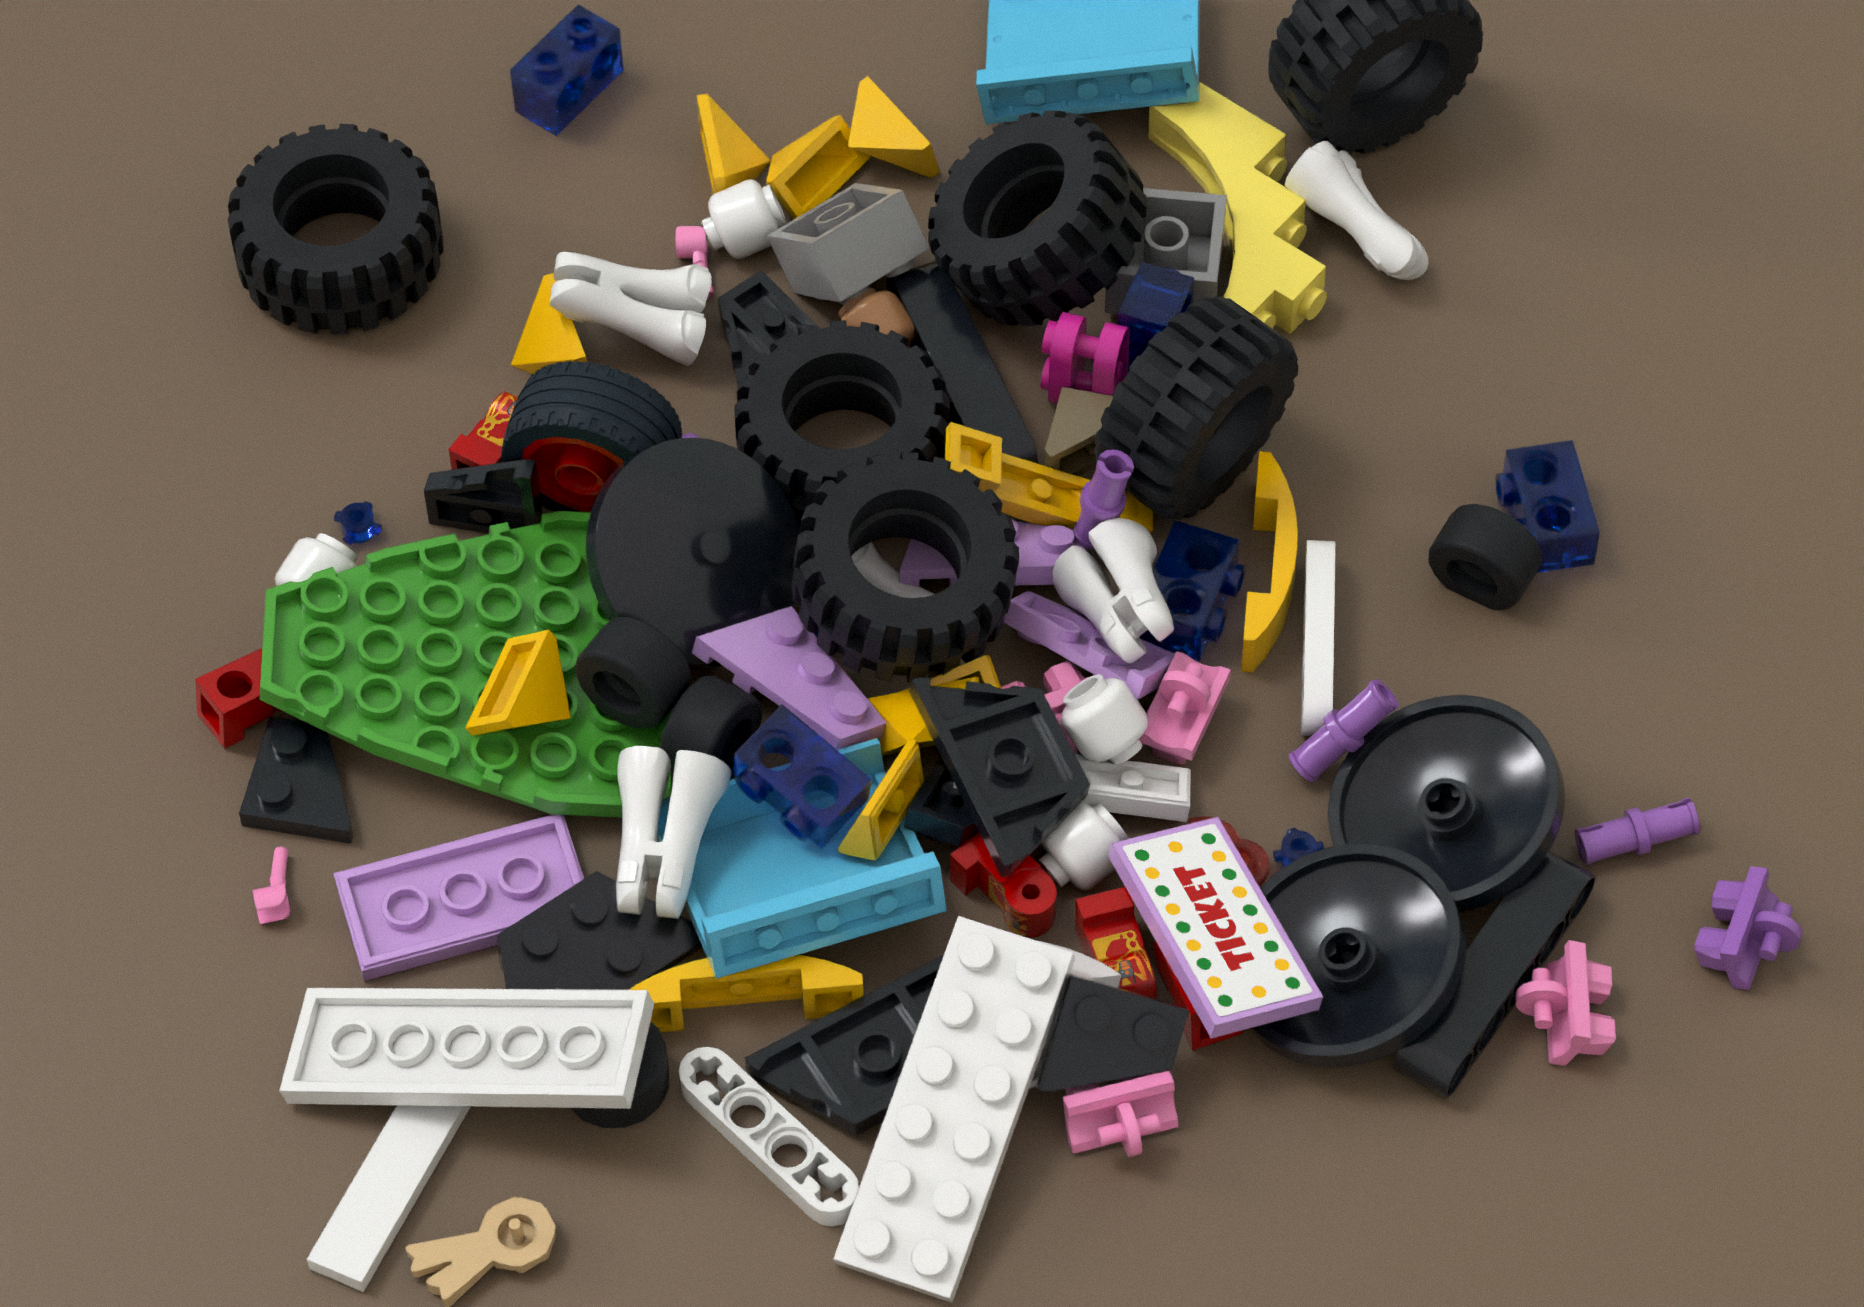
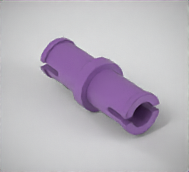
M1106 450L1102 452L1098 458L1099 460H1097L1096 471L1092 480L1087 482L1082 489L1080 495L1082 509L1073 533L1074 539L1085 548L1094 549L1088 536L1093 528L1103 521L1120 517L1124 511L1127 499L1125 488L1128 479L1131 477V472H1133L1134 464L1132 459L1122 451Z
M1373 679L1340 711L1337 709L1330 711L1323 718L1325 725L1298 749L1293 750L1289 754L1291 764L1302 777L1309 782H1315L1319 775L1345 752H1355L1364 744L1363 737L1389 713L1399 707L1396 696L1383 682Z
M1688 797L1682 799V801L1643 812L1638 807L1624 811V817L1586 828L1575 829V840L1582 861H1584L1585 865H1589L1595 861L1634 851L1638 856L1651 852L1652 845L1691 834H1700V823L1694 803Z

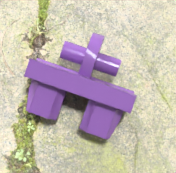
M1750 866L1745 881L1718 880L1712 896V910L1716 920L1731 922L1728 930L1711 927L1700 928L1694 945L1700 966L1726 971L1731 986L1735 989L1750 990L1760 959L1773 961L1776 959L1778 951L1789 952L1795 950L1803 936L1800 925L1790 918L1793 908L1787 903L1780 902L1779 898L1767 887L1766 884L1770 876L1768 868Z

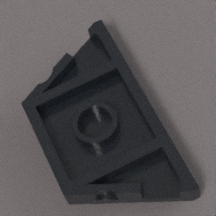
M918 677L912 679L909 693L1001 877H1006L1087 797L1090 783L1041 688L1012 686L1001 689L988 683L966 682L965 689L930 686L931 678Z
M598 871L503 930L497 937L500 967L503 970L505 989L629 990L651 976L672 968L703 948L692 921L682 916H679V919L658 917L656 914V902L647 897L640 915L618 912L616 881Z
M944 954L745 1057L746 1071L752 1078L854 1136L883 1122Z

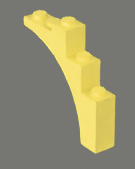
M1199 82V101L1150 106L1148 139L1179 161L1206 193L1227 195L1225 233L1231 250L1232 270L1228 288L1223 297L1230 298L1272 329L1276 325L1289 334L1305 319L1312 320L1323 308L1327 298V292L1324 291L1326 266L1297 249L1307 232V226L1304 224L1306 200L1278 183L1287 167V160L1285 159L1286 134Z

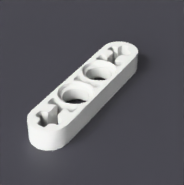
M1306 540L1301 735L1312 736L1325 725L1323 718L1333 710L1335 541Z
M712 1047L696 1048L687 1053L679 1067L681 1093L685 1100L812 1220L820 1225L830 1227L845 1224L859 1189L858 1180L852 1170L726 1053ZM701 1071L709 1076L717 1071L718 1086L726 1094L721 1103L719 1090L709 1081L705 1080L697 1085L696 1073ZM753 1105L762 1109L765 1113V1118L755 1127L742 1128L733 1123L731 1115L741 1106ZM784 1144L799 1145L806 1151L807 1156L801 1164L795 1167L780 1166L772 1158L775 1150ZM817 1168L818 1181L827 1190L834 1192L840 1187L842 1188V1201L838 1203L835 1199L828 1198L821 1202L820 1186L812 1178Z

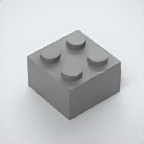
M859 183L851 185L767 235L795 294L815 297L818 300L825 299L840 302L843 305L848 300L864 294L870 288L869 285L881 277H894L908 271L915 265L913 258L930 249L903 190Z
M1143 188V193L1147 199L1146 217L1143 218L1145 221L1144 233L1141 242L1134 243L1135 255L1128 267L1122 266L1116 273L1118 280L1108 290L1105 289V313L1172 319L1177 313H1184L1188 305L1195 301H1203L1205 297H1218L1227 195Z

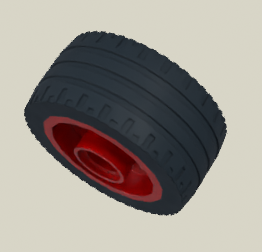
M580 361L558 362L547 367L544 366L541 370L538 369L527 380L520 392L505 431L501 460L503 462L523 459L536 460L541 505L544 508L553 512L591 513L596 497L610 475L623 462L642 450L665 441L682 438L681 421H679L678 414L675 413L676 410L671 407V403L666 401L662 394H659L649 384L642 382L637 377L631 376L629 373L597 363H584Z

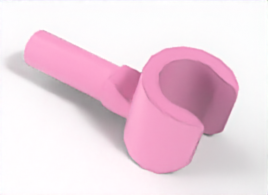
M678 226L675 239L677 259L693 258V264L708 268L709 248L703 227ZM711 283V287H710V291H709L708 298H711V297L714 296V291H713L712 283Z
M277 847L274 850L270 877L271 886L252 890L259 924L284 920L291 913L285 879L289 851L284 847Z

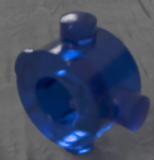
M370 502L352 503L347 505L342 511H336L334 521L341 523L344 536L343 541L346 544L364 543L370 540L374 534L379 535L381 533L382 525L375 523L372 510L373 505Z
M1290 828L1286 831L1287 835L1282 840L1281 850L1273 851V859L1275 863L1281 862L1285 867L1303 856L1324 849V844L1322 841L1316 842L1315 838L1308 832L1298 830L1297 828Z

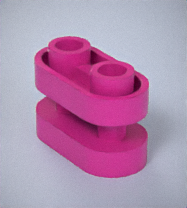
M1062 312L1058 322L1050 320L1042 342V353L1048 354L1050 357L1045 362L1040 384L1042 390L1048 391V402L1052 404L1058 403L1062 387L1112 396L1119 382H1123L1128 374L1130 328L1106 322L1098 338L1086 335V317ZM1085 358L1094 360L1093 373L1084 371Z

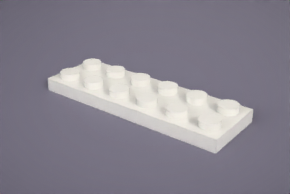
M958 916L833 1260L837 1265L953 1303L1075 962L1073 952Z
M307 988L279 1092L287 1104L631 1109L654 1001L648 990Z

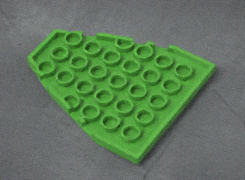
M556 511L542 514L541 523L510 530L508 522L491 525L489 527V534L458 541L454 533L384 548L367 554L366 563L340 573H336L335 569L330 567L313 573L305 581H290L266 590L260 682L261 701L373 755L549 814L622 818V802L617 774L619 754L622 750L633 746L660 748L662 733L671 714L670 711L663 721L654 728L636 729L623 725L604 714L590 701L580 687L575 673L577 658L602 627L609 622L596 598L587 567L586 535L591 514L588 512ZM550 630L557 638L571 719L472 736L465 727L508 638ZM671 772L663 799L671 797Z

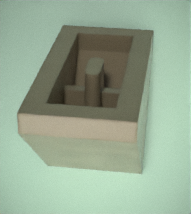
M1067 387L1061 388L1045 446L1044 466L1076 476L1096 467L1097 461L1094 450L1097 448L1094 442L1096 432L1102 427L1101 417L1105 408L1110 406L1113 396Z

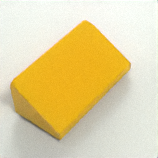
M909 739L839 845V853L873 861L880 857L906 816L908 807L924 782L917 740Z

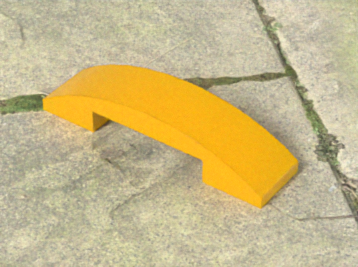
M950 422L946 427L945 460L951 462L950 469L959 474L966 469L980 478L979 489L982 492L988 489L994 491L1003 503L1002 513L1033 524L1045 526L1061 525L1071 530L1076 527L1075 524L1079 519L1082 509L1080 495L1085 484L1091 480L1002 453L1001 437ZM1125 491L1127 497L1123 513L1118 518L1133 520L1144 526L1151 534L1153 531V511Z
M1259 451L1253 530L1275 532L1271 594L1247 592L1241 672L1252 673L1273 648L1288 616L1295 582L1298 542L1296 511L1288 482L1271 452Z
M795 955L717 979L708 958L660 972L629 989L648 990L654 1001L651 1022L659 1028L660 1033L684 1030L683 1009L803 999L804 1019L822 1018L864 996L862 973L834 962L805 955Z

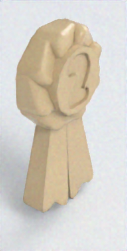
M512 1197L493 1206L486 1212L478 1232L411 1244L405 1248L408 1258L413 1261L411 1265L413 1277L418 1278L439 1271L429 1277L426 1284L429 1292L441 1295L442 1303L445 1307H451L493 1266L498 1269L524 1273L537 1264L548 1260L555 1241L556 1227L547 1208L542 1203L522 1197Z

